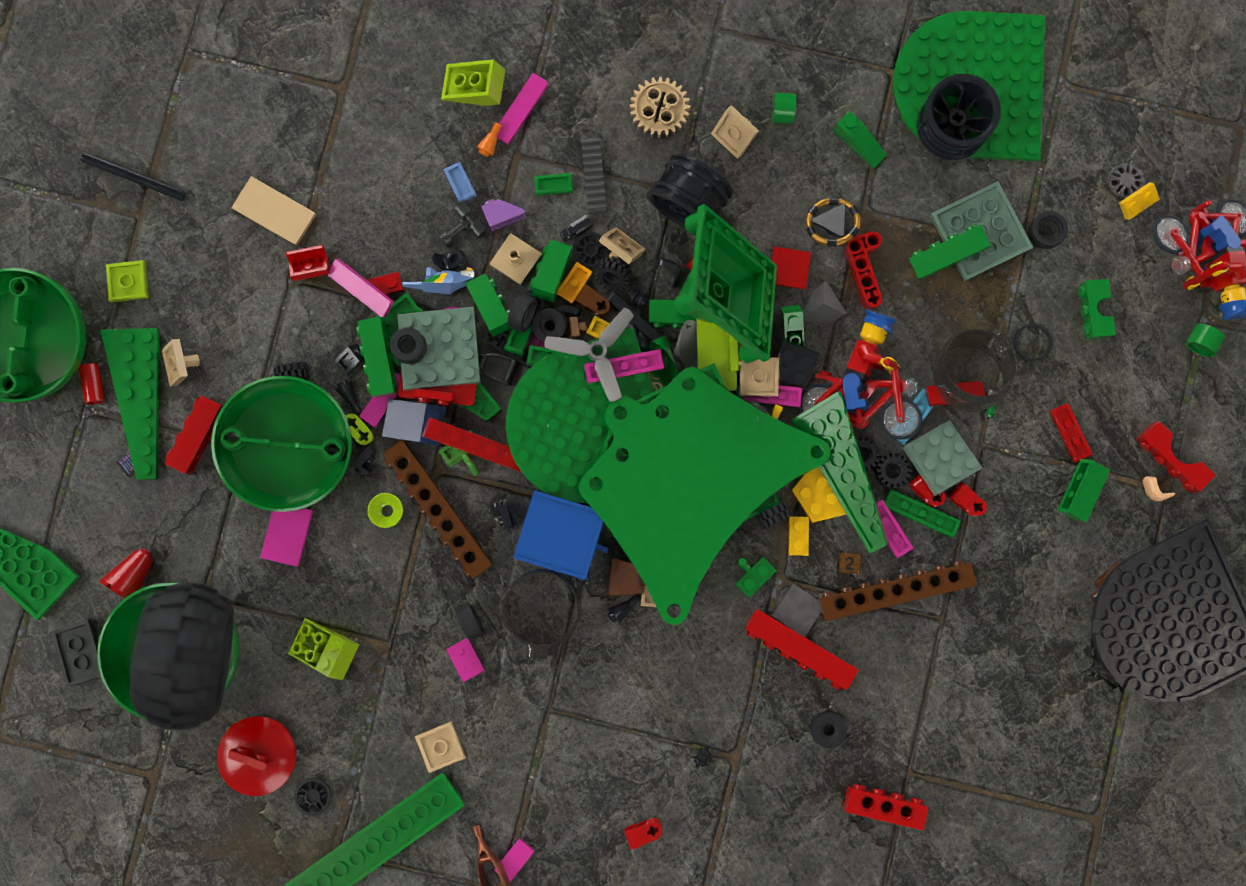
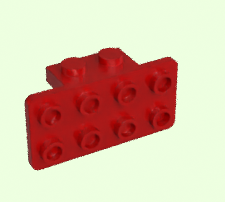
M401 367L398 395L402 398L418 399V402L426 404L434 401L438 405L449 406V403L472 406L475 403L477 384L404 391Z

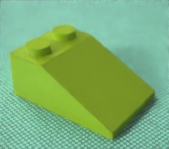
M495 60L447 64L441 99L443 101L482 106L500 105L505 69Z

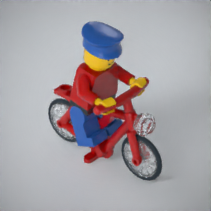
M1211 200L1204 202L1191 210L1189 215V223L1192 225L1190 236L1185 225L1178 218L1169 215L1159 217L1153 225V237L1162 250L1178 255L1172 261L1174 272L1182 275L1191 269L1197 275L1186 280L1183 285L1184 289L1192 290L1195 287H1208L1214 289L1215 292H1222L1220 295L1222 304L1218 307L1223 314L1222 320L1246 318V288L1240 287L1246 284V254L1244 251L1246 249V240H1240L1239 238L1246 235V207L1236 200H1226L1219 205L1217 213H1208L1207 207L1212 205ZM1198 245L1201 249L1202 254L1196 257V250ZM1204 262L1206 271L1201 268L1200 263Z
M865 309L864 326L860 333V337L863 340H858L845 371L846 376L844 379L831 377L832 373L820 371V375L815 374L816 379L830 381L833 385L830 387L825 384H816L808 387L801 396L800 411L803 413L840 391L845 398L851 425L853 423L856 428L864 429L869 424V418L894 395V400L889 402L881 413V426L885 433L894 439H908L919 431L922 425V413L914 402L903 399L902 394L912 397V394L917 393L918 382H915V378L901 380L899 377L900 366L895 363L896 360L891 357L882 358L881 355H878L880 349L877 345L884 343L887 334H893L892 324L897 320ZM873 368L882 371L888 370L892 377L891 380H869ZM890 387L870 407L866 399L874 394L877 388Z

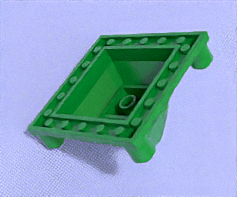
M703 204L698 207V212L685 219V228L689 233L696 235L692 271L689 273L679 295L675 299V309L682 315L714 323L742 344L739 349V357L745 363H751L759 359L762 362L770 360L777 265L708 206Z

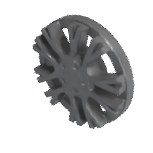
M1122 163L1113 168L1109 173L1108 186L1115 196L1125 199L1134 193L1133 190L1136 192L1143 187L1145 178H1143L1142 170H1139L1135 164ZM1122 168L1123 174L1117 169ZM1112 181H1117L1118 185L1113 186ZM1134 183H1140L1139 187H1137ZM1124 189L1128 190L1129 195H1123Z

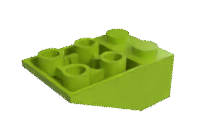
M305 618L288 654L329 678L343 680L359 644Z

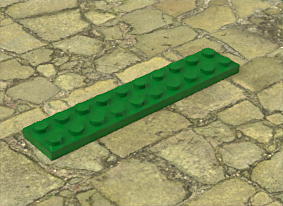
M442 772L283 886H353L465 806V803L448 777Z

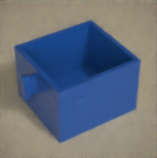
M534 491L513 558L587 580L596 550H601L604 553L608 552V546L598 544L604 522L591 507Z

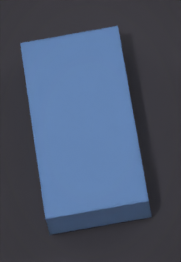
M461 162L443 169L459 203L461 201L466 202L477 196Z

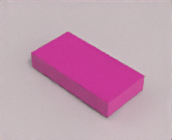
M521 838L516 841L501 860L510 882L535 851Z

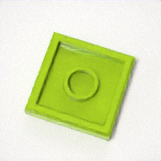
M146 261L106 264L109 302L149 298Z

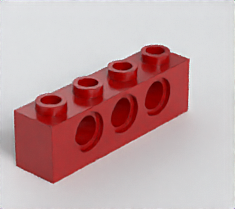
M854 784L853 787L847 786L843 805L845 812L924 831L928 806L923 803V800L913 797L911 800L904 799L903 795L892 793V796L884 794L885 791L873 788V791L865 790V786ZM865 797L871 798L868 806L862 805V800ZM886 801H889V809L885 811L882 810V804ZM904 806H909V812L906 815H901V809Z

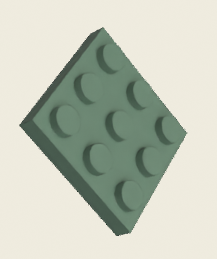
M950 420L903 447V450L934 496L982 469Z

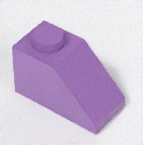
M495 199L489 200L484 203L485 205L481 206L491 231L526 218L524 209L500 199L496 201Z

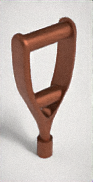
M480 825L472 827L475 837L478 839L477 873L480 886H488L484 864L491 861L496 867L502 884L497 886H511L500 859L483 840Z

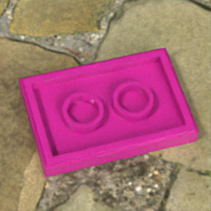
M304 508L289 512L272 511L260 558L299 567L313 510Z

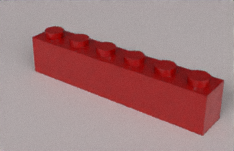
M428 418L422 437L522 473L512 457L509 446L439 420Z
M756 608L744 627L748 631L746 635L755 640L759 637L764 640L763 645L771 650L774 648L779 649L781 656L788 660L791 657L798 661L796 665L806 671L809 667L815 671L813 675L823 681L825 678L832 681L830 685L840 691L842 688L848 690L859 671L857 668Z

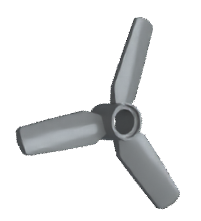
M623 308L600 334L599 341H594L591 345L581 340L547 336L545 348L577 356L588 355L592 361H595V370L610 402L616 401L622 395L612 365L605 357L607 347L612 346L633 318V314L629 309ZM599 347L602 350V355H594L592 348Z

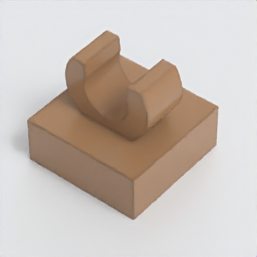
M577 317L567 319V339H576L580 336V333L587 330L586 322L578 323Z

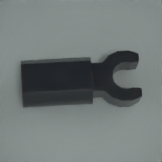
M585 215L571 223L570 227L562 230L560 236L563 241H566L573 235L577 236L591 228L592 223L588 216Z

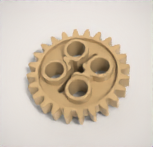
M652 77V83L645 80V87L639 84V91L634 90L635 97H631L633 104H630V110H634L630 112V116L635 117L633 119L634 124L639 123L638 130L644 128V134L650 131L651 137L657 133L658 138L661 137V133H664L666 138L668 137V132L675 135V128L681 131V124L686 125L685 118H689V113L686 111H690V105H686L690 99L685 98L687 96L686 91L681 92L682 85L676 87V81L670 84L669 78L663 82L662 77H659L658 82L655 81L654 77ZM665 92L663 107L660 110L658 122L655 123L657 108L660 105L662 93ZM656 94L658 98L651 99L649 95ZM674 99L676 103L669 104L667 100ZM651 111L653 115L647 117L644 115V112ZM663 116H669L671 120L665 122L661 118Z

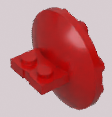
M251 716L233 724L221 738L217 751L218 769L224 781L233 790L248 796H263L283 786L290 778L297 759L295 741L289 730L279 721L266 716Z

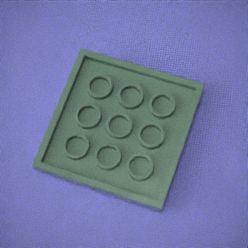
M999 181L930 214L943 242L947 241V237L958 232L960 235L966 232L965 229L971 225H982L991 248L955 264L964 282L1033 248Z
M474 307L398 314L399 329L405 327L414 328L422 334L427 342V353L420 362L412 365L401 362L404 391L481 383ZM407 339L403 342L401 348L403 352L411 353L415 350L416 343L412 339Z

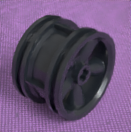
M955 74L943 79L934 87L918 113L916 127L921 143L931 154L945 160H961L973 155L994 132L999 123L1001 105L998 95L988 82L975 75ZM944 97H959L957 108L949 109ZM974 105L980 117L969 119L965 112ZM933 111L942 115L941 123H936ZM969 129L980 135L972 139H965L963 133Z
M674 152L670 160L665 164V172L659 181H655L652 184L651 189L646 193V197L661 214L686 229V217L698 212L699 206L705 204L713 212L717 213L720 207L727 205L728 199L732 197L734 192L730 184L710 166L690 155Z

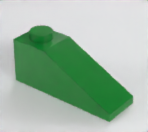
M851 111L836 124L833 132L873 169L887 156L864 123Z

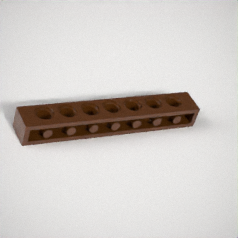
M401 440L383 454L386 457L384 459L385 463L390 469H395L397 472L395 476L401 484L405 483L408 487L406 492L412 500L416 499L419 505L417 507L423 515H428L430 526L434 531L438 529L442 536L439 538L445 546L449 545L451 547L453 558L457 562L461 561L464 566L462 570L466 576L475 579L492 567L494 564L407 443ZM403 459L408 460V466L405 469H401L399 466L400 461ZM417 474L419 482L412 485L410 479L413 475ZM424 490H429L431 493L428 500H423L421 497ZM436 505H440L442 508V512L438 516H435L432 512ZM446 521L453 523L451 531L447 532L444 530V523ZM458 536L464 538V544L461 547L455 545V539ZM469 552H473L476 556L475 561L472 563L466 560V555Z
M960 560L952 562L953 566L946 567L944 564L935 566L934 571L927 572V569L915 571L916 575L909 576L908 573L897 575V579L891 581L889 578L879 579L878 584L871 585V582L859 584L860 588L853 590L852 586L841 588V592L836 594L833 591L821 593L822 597L817 598V600L819 601L822 620H834L977 586L972 564ZM951 571L956 574L954 582L949 580V573ZM932 576L937 578V584L934 587L930 584ZM914 580L919 584L916 591L911 588V583ZM896 584L900 587L898 595H894L892 592V588ZM876 589H879L882 594L878 600L873 596V592ZM858 593L863 597V601L860 604H857L854 600L855 595ZM838 598L844 600V606L841 609H838L835 605Z

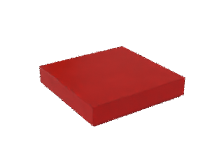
M774 246L771 261L777 265L776 286L805 290L811 252Z

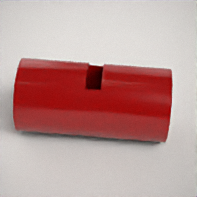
M97 363L80 365L78 369L85 405L105 402L99 365Z

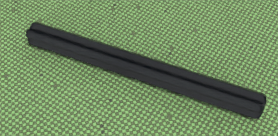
M83 152L80 157L83 163L177 200L184 201L186 197L184 190L87 152Z

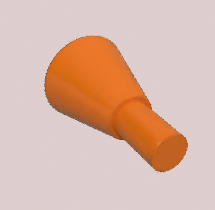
M495 122L491 132L477 146L479 149L478 153L487 158L489 155H494L497 135L502 125Z

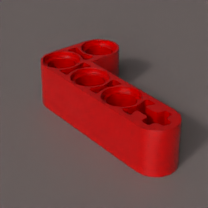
M875 231L854 237L844 247V253L864 309L871 311L877 309L882 303V295L868 254L876 251L882 243L881 235ZM868 239H874L876 245H870ZM850 244H855L858 247V251H852ZM856 262H862L864 269L857 268ZM862 280H868L870 287L863 286ZM871 298V300H875L876 302L873 304V302H869L868 300Z

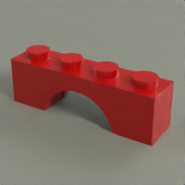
M1160 421L1151 423L1136 438L1140 442V447L1147 452L1149 451L1158 464L1164 465L1173 478L1183 483L1182 487L1192 493L1201 492L1216 474L1203 462L1185 464L1179 461L1171 449L1173 434Z

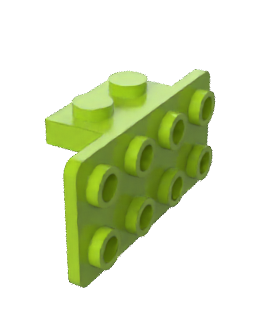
M696 319L698 369L700 370L715 363L728 391L736 390L737 371H739V367H742V360L738 355V348H740L741 343L716 324Z

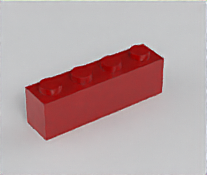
M202 395L195 400L191 415L186 417L182 432L178 433L173 449L166 455V465L184 474H193L212 437L215 421L223 405Z

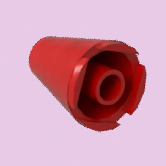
M144 548L141 551L136 549L101 578L99 582L125 599L132 593L140 590L153 562V559L150 558L152 554Z

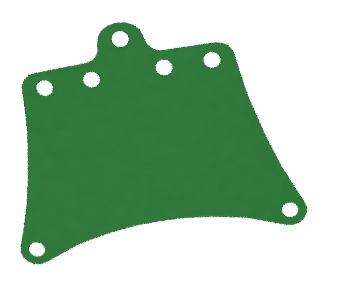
M688 367L682 370L648 404H639L629 397H621L609 404L604 417L607 426L612 431L613 442L582 477L578 488L581 496L607 525L633 563L662 619L670 625H677L686 619L701 580L723 545L741 523L765 500L790 481L826 463L831 451L829 445L824 440L773 418L730 393L701 370L695 367ZM689 377L695 381L693 390L686 391L682 387V381L685 378ZM665 405L669 409V414L666 418L657 417L656 408L658 406ZM618 406H622L627 410V416L622 420L614 416V410ZM815 445L821 446L824 451L823 456L819 459L812 457L810 453L811 448ZM620 448L626 449L629 453V458L624 462L618 461L615 456L616 451ZM593 477H598L602 480L603 486L600 490L594 491L590 488L589 481ZM671 604H677L681 609L680 615L676 618L670 617L667 613V609Z

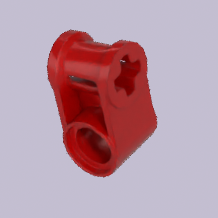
M920 474L909 483L912 490L932 508L942 505L946 500V495L943 491L937 495V501L933 502L934 495Z
M962 482L948 496L954 504L962 508L970 516L983 515L987 510L986 502ZM979 504V506H978V509H979V510H978V511H974V508H975V507H974L973 505Z
M650 818L623 829L630 849L639 848L646 843L660 838L662 834L660 820ZM653 825L656 828V832L650 830V826Z

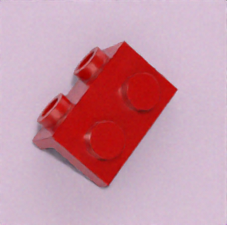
M323 245L286 252L292 281L329 274L328 255Z

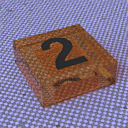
M840 553L839 572L859 574L861 555Z

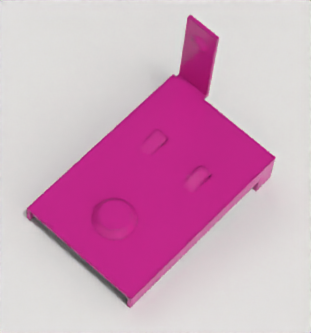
M468 638L446 649L463 683L486 671Z

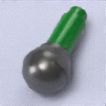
M990 388L985 392L987 400L986 414L987 417L993 418L995 401L999 394L996 389Z

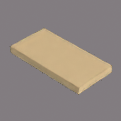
M252 176L231 207L233 210L298 246L317 215L315 212Z

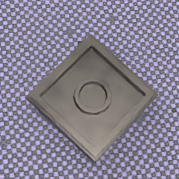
M792 583L771 616L805 637L821 613L817 599Z

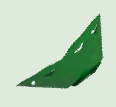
M662 336L650 342L651 351L661 349L664 369L657 371L664 386H667L676 377L677 368L672 355L673 347L666 337Z

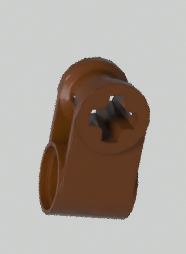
M584 285L574 300L580 306L601 318H605L611 313L609 301L588 285ZM605 304L606 309L599 310L598 306H603Z

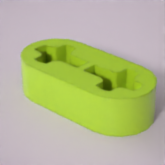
M346 415L347 420L350 418L356 419L355 424L358 426L357 429L350 426L352 437L361 445H370L374 440L373 432L357 415ZM359 431H362L365 434L369 433V435L367 436L368 441L360 440L362 438V435L359 433Z

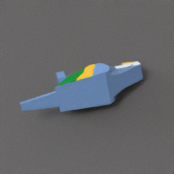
M427 267L425 281L403 282L402 285L403 287L421 289L423 292L451 295L457 289L465 287V283L474 279V270L466 267V270L459 272L449 270L437 272L435 269Z

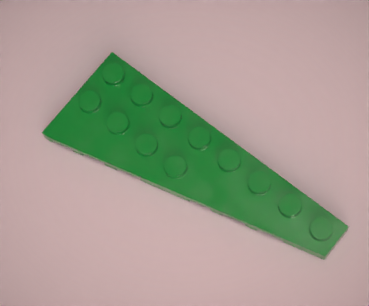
M160 329L101 330L136 479L158 480Z
M838 391L792 419V422L796 429L820 438L829 445L830 457L819 468L871 554L886 546L888 541L842 393ZM815 445L811 448V454L814 458L819 459L823 456L824 451L821 446Z

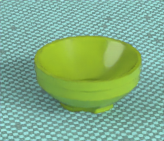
M381 493L370 501L368 516L376 526L390 528L401 520L403 505L395 495ZM386 505H390L393 508V513L389 517L384 516L382 513V509Z

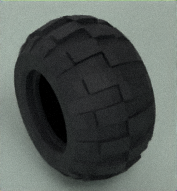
M201 583L168 585L165 590L157 591L147 601L141 616L135 642L130 695L131 703L138 715L145 717L146 722L163 729L182 731L196 728L201 722H208L219 712L230 663L234 608L226 596L219 595L217 589Z

